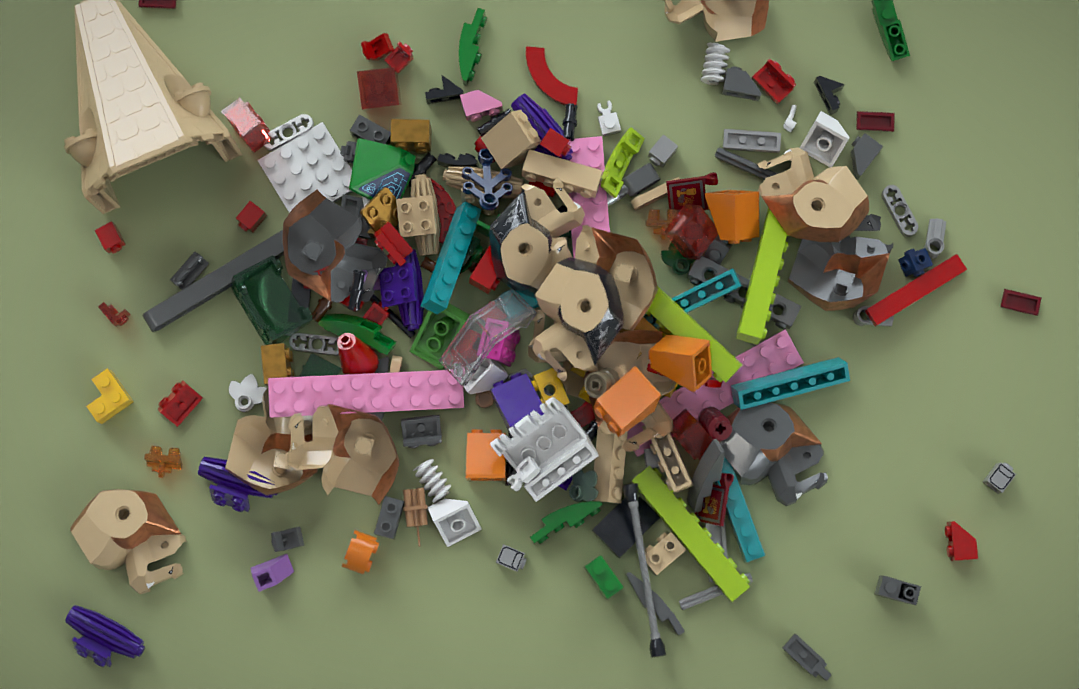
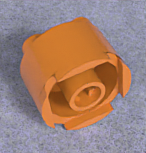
M355 530L356 539H351L344 558L348 560L347 564L342 563L341 567L364 575V572H369L373 561L369 559L372 553L376 554L379 542H376L377 537Z

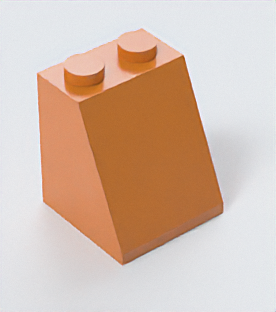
M723 190L705 193V198L720 240H728V244H739L740 242H751L752 238L759 237V191Z
M667 334L649 351L648 357L652 369L691 392H696L712 377L710 340Z
M635 366L596 400L594 411L600 419L607 423L608 429L620 437L655 411L661 394Z
M473 429L471 433H467V481H506V458L503 454L499 457L490 444L493 440L499 438L501 434L506 435V433H502V430L493 429L491 433H483L481 429Z

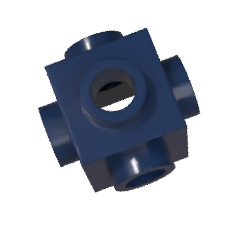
M914 248L904 252L905 256L898 259L905 277L910 275L914 277L920 276L925 273V269L933 266L926 248L917 251Z

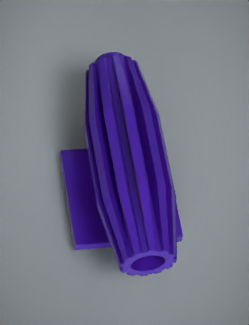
M525 93L511 104L513 111L522 110L526 114L529 123L537 131L541 141L550 128L564 136L562 128L545 108H541ZM540 144L534 150L558 157ZM570 149L566 156L562 155L561 159L570 161L572 159V149Z
M415 249L405 257L406 263L401 267L396 263V266L385 268L379 274L382 307L398 305L403 327H407L409 331L419 329V326L423 323L424 308L421 307L424 298L422 273Z
M203 457L200 462L198 475L217 484V486L210 484L209 490L212 501L219 506L228 505L235 511L249 512L248 495L266 498L278 495V493L265 495L243 483L225 470L227 464L225 459ZM249 471L250 473L268 479L255 471ZM248 475L249 479L262 483L272 484L259 478H256L254 476Z
M74 605L66 616L65 623L83 636L79 639L75 637L72 639L74 648L77 650L76 653L84 658H87V656L93 658V662L101 667H104V665L110 667L112 665L111 651L135 659L137 656L140 657L145 650L142 639L125 626L98 612Z

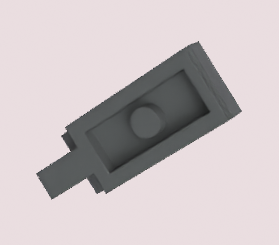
M796 633L782 647L784 651L815 678L820 675L827 681L832 676L825 669L827 665L824 662L825 660Z

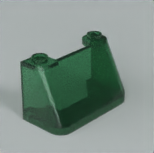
M273 255L233 275L231 281V289L265 345L281 343L311 323L313 317L308 307L305 308L298 304L281 276L282 263L279 259L276 260Z

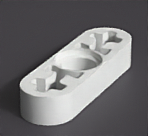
M302 114L269 131L262 138L263 145L270 151L276 150L313 128L312 118L307 114ZM304 119L306 122L310 121L307 123L308 127L306 128L304 126H300L302 124L301 121ZM296 123V125H297V127H298V129H299V132H297V130H296V128L294 127L293 124ZM284 129H293L292 136H283ZM278 132L283 139L281 142L279 138L276 139L278 137L276 133ZM268 138L276 139L274 140L275 144L271 145L268 143Z

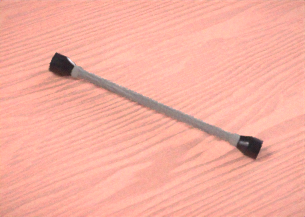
M638 483L623 485L624 496L631 509V516H633V529L636 536L635 541H637L636 546H638L637 553L641 566L640 571H642L645 601H647L646 606L651 629L650 655L651 658L665 656V645L657 629L656 614H654L655 609L653 606L654 601H652L653 596H651L652 589L648 576L649 571H647L648 566H646L647 559L643 546L644 541H642L643 536H641L642 529L637 509L639 506Z

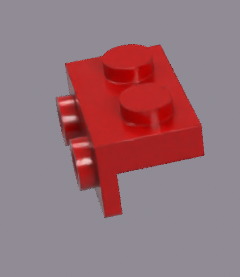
M769 58L766 64L751 79L778 105L794 90L796 84L791 75L785 74L781 70L782 67L778 62L772 61Z
M390 222L384 224L374 233L376 237L375 243L381 250L385 248L388 251L387 257L393 264L398 263L401 267L406 263L405 257L413 252V249Z

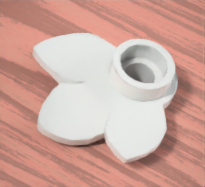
M250 374L241 383L231 381L229 393L235 399L236 408L246 412L251 410L254 404L262 403L263 393L267 388L258 387L256 378L253 374ZM243 399L248 400V404L245 406L241 404Z

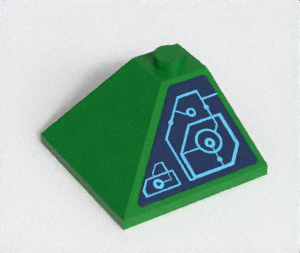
M362 138L357 139L349 190L371 200L382 188L386 187L396 199H402L414 172L416 156L399 147Z

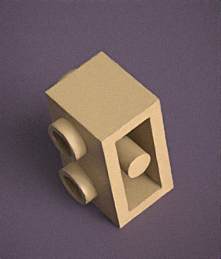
M664 532L656 539L658 543L654 547L649 545L644 550L647 566L655 575H658L686 551L685 547L672 532L668 535Z

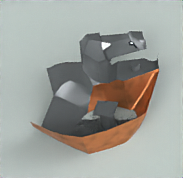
M318 189L300 201L283 222V248L288 275L329 301L338 303L348 297L351 293L349 292V287L352 286L353 270H358V272L359 270H366L368 274L363 285L365 291L362 294L361 301L368 302L375 292L373 287L378 275L385 269L388 257L379 248L355 243L361 233V215L359 218L327 199ZM328 266L325 270L319 271L321 276H319L318 272H315L319 269Z
M874 214L867 215L854 231H880L881 217ZM850 236L839 242H817L802 239L788 282L825 311L853 308L878 292L893 243L887 245L878 239L850 238Z
M765 403L743 410L737 408L727 417L733 427L732 433L726 440L719 441L725 451L724 457L742 477L740 485L757 484L768 476L776 500L785 506L796 503L801 495L815 488L820 489L827 483L828 477L826 472L818 473L800 482L796 481L795 474L819 463L824 455V450L820 440L791 407L778 403Z

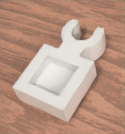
M610 100L607 101V109H603L600 103L597 106L599 113L603 115L598 117L602 136L621 132L617 113L610 112L612 109Z
M528 455L515 468L517 473L511 475L507 482L512 484L511 489L518 491L522 487L523 482L528 484L541 470L535 460Z

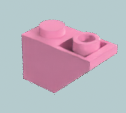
M479 90L460 95L467 121H478L482 119V116H495L500 114V111H503L502 102Z

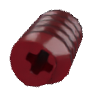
M707 407L699 415L700 426L711 438L722 441L731 435L733 427L730 421L717 408Z

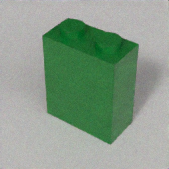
M601 555L584 567L606 599H609L624 588Z

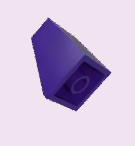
M521 372L510 377L511 380L506 383L501 380L493 384V388L490 390L508 432L509 428L512 426L515 428V424L527 415H530L532 411L539 413L541 416L544 414L540 408L542 402L527 374L521 375Z

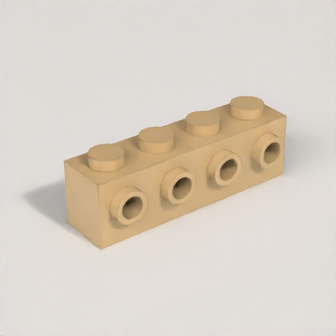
M530 149L522 169V177L527 181H538L547 187H553V181L559 178L564 184L563 188L566 192H576L585 198H596L603 173L602 170Z
M645 424L642 426L643 431L646 429ZM671 433L664 437L652 438L650 447L654 455L658 454L660 461L657 463L661 472H665L668 477L665 481L669 490L678 493L694 486Z
M598 427L596 451L599 456L594 461V471L597 474L595 488L598 491V495L593 501L621 503L626 451L622 445L627 440L628 431L618 437L616 434L602 433Z

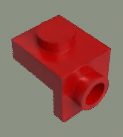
M382 33L370 42L363 41L361 43L363 54L367 60H380L394 51L388 33Z
M399 41L397 47L384 59V62L398 74L413 60V50L406 43L403 45Z
M374 301L362 318L382 325L391 313L388 311L389 307H382V301L379 303Z

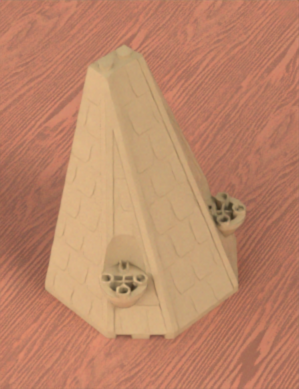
M83 0L74 6L80 136H72L65 139L64 149L67 154H71L81 164L82 192L85 199L102 214H105L120 207L110 182L184 149L197 146V141H205L207 145L213 144L225 162L243 155L228 129L210 109V88L204 86L202 82L196 83L191 87L119 0Z

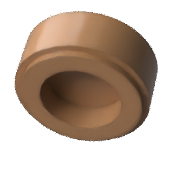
M490 391L476 393L475 400L479 407L489 408L493 405L494 399Z

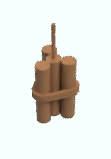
M424 488L403 490L405 505L403 512L406 515L407 527H417L418 545L420 547L419 527L428 525L426 511L428 505L425 502Z

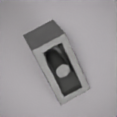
M739 67L727 68L722 95L759 101L762 92L749 74Z
M866 133L862 137L858 136L851 144L854 146L851 151L854 177L857 180L883 148L881 144Z

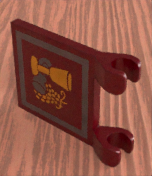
M712 172L700 177L666 181L670 215L710 210L705 198V184L717 185V173Z
M721 473V486L713 484L711 496L703 498L702 510L695 513L700 522L724 526L729 487L734 480L733 474Z

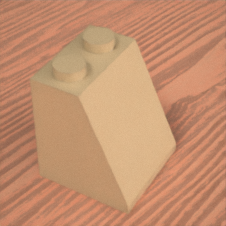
M522 110L510 112L481 137L500 169L524 163L529 149L535 150L541 143L537 131L531 126L528 117Z

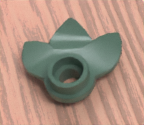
M580 469L573 474V485L569 489L570 497L576 502H582L583 500L587 502L593 501L598 495V491L595 488L597 484L596 472L588 471L584 473Z

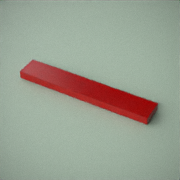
M955 254L867 308L865 312L876 327L965 272L967 268L958 254Z

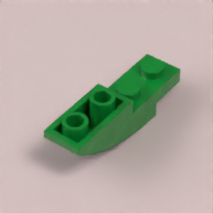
M871 0L873 4L872 12L890 60L895 61L910 56L902 24L897 18L893 0Z
M477 8L472 24L464 22L461 31L459 66L463 85L465 86L468 85L469 81H473L475 76L474 66L479 64L482 56L479 46L476 45L480 41L481 34L479 32L481 27H485L487 17L485 16V10Z
M326 314L318 323L326 331L338 336L344 333H352L365 344L386 355L396 345L395 340L380 333L383 326L362 317L348 314Z
M600 501L581 502L558 509L541 519L545 526L530 536V539L534 544L536 542L541 544L549 538L548 534L553 530L557 533L565 527L563 523L565 522L570 528L572 526L578 528L585 523L584 518L589 514L593 517L601 511L599 507L602 506V503Z

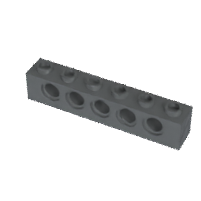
M698 254L687 278L690 279V283L698 286L708 281L704 278V273L710 272L716 277L729 269ZM737 274L743 287L724 295L723 299L732 304L736 302L743 309L745 298L740 297L738 291L740 289L747 291L750 280ZM776 294L773 305L770 304L769 310L772 311L770 320L774 321L775 325L783 330L786 328L790 329L802 306ZM773 307H780L782 314L775 315Z

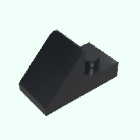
M441 75L444 89L432 88L429 92H425L427 104L458 100L460 95L464 94L463 89Z
M822 76L816 77L814 84L829 114L837 113L840 108V101L833 94L842 90L845 85Z

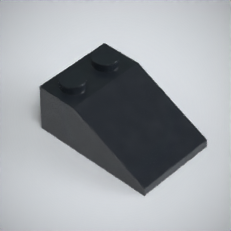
M639 496V506L637 509L643 535L660 516ZM626 498L592 529L598 538L618 558L636 542L632 521L633 516H631V509Z

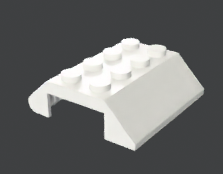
M553 396L546 401V404L540 405L544 413L542 416L532 411L530 415L517 422L515 428L513 426L509 428L513 438L510 439L508 436L501 434L499 438L490 443L499 457L503 454L514 469L528 455L535 460L541 471L528 484L525 483L524 487L536 502L599 456L587 433L566 407Z

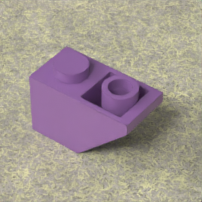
M288 554L251 567V574L258 592L279 584L294 572Z

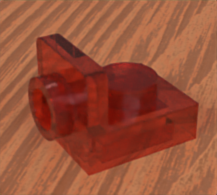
M105 302L98 306L116 327L124 325L131 315L126 309L119 313L112 304L108 306Z

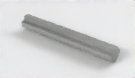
M746 573V577L750 580V583H752L753 579L751 574ZM716 585L679 600L681 609L685 610L720 596L723 592Z

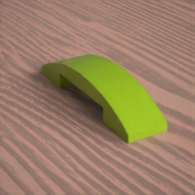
M632 127L627 130L615 147L602 175L601 187L614 198L617 197L624 183L622 178L633 155L639 152L645 139Z

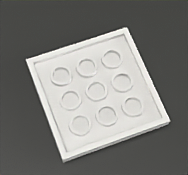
M323 122L258 160L289 213L300 201L317 189L323 196L334 203L340 200L343 194L348 195L353 192L349 190L352 169L347 161H343L344 156H341L338 146Z

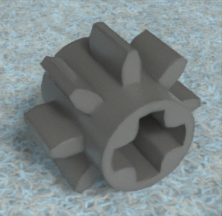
M348 141L346 146H341L340 154L344 156L343 161L353 164L357 142Z

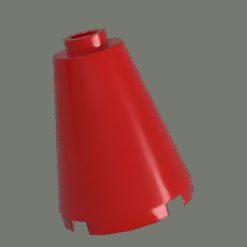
M344 333L338 338L337 346L341 369L344 375L375 373L378 368L379 359L371 347L352 333Z

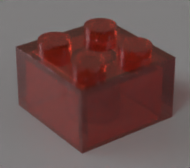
M397 67L357 71L362 109L402 105Z
M239 97L222 110L229 123L253 153L272 140L268 134L270 132L269 128L259 114H256L248 101L244 103Z
M685 204L664 231L683 257L698 260L718 235L715 224L702 207L692 204Z
M686 409L672 420V432L670 433L694 460L696 458L701 460L713 439Z

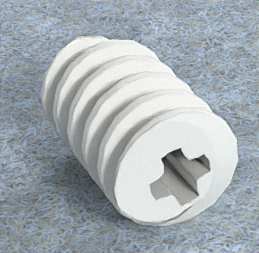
M708 43L707 46L709 48L706 49L707 55L704 58L706 62L703 64L704 70L702 71L703 77H701V82L717 85L719 82L725 81V78L720 75L726 74V71L721 68L728 65L723 60L729 59L724 53H729L730 49L718 43Z
M430 459L420 464L413 471L418 470L415 474L416 477L422 476L419 481L420 484L427 483L424 486V490L431 489L428 495L429 497L435 496L432 500L435 503L450 493L448 490L451 485H444L447 479H440L443 473L435 472L438 465L431 466L434 459Z

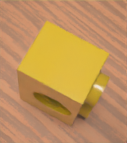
M554 368L534 375L531 383L535 391H538L542 404H546V401L553 396L563 405H567L570 401ZM545 386H551L554 389L552 396L545 394Z

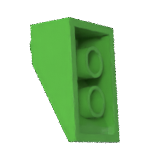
M448 303L447 309L439 314L428 311L409 352L443 370L448 362L447 358L464 329L468 326L472 315Z

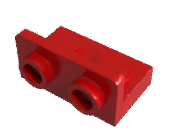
M185 381L177 382L171 389L172 393L168 397H164L158 404V411L177 427L203 399Z

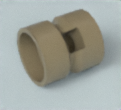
M601 369L589 374L585 378V390L591 397L599 398L620 380V377L614 369Z

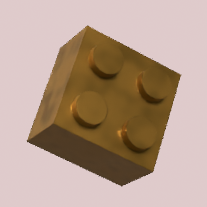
M391 119L392 146L406 151H415L418 154H425L427 151H431L432 129L430 120Z
M284 343L261 346L264 384L267 387L268 378L295 377L294 369H292L290 362H293V352Z

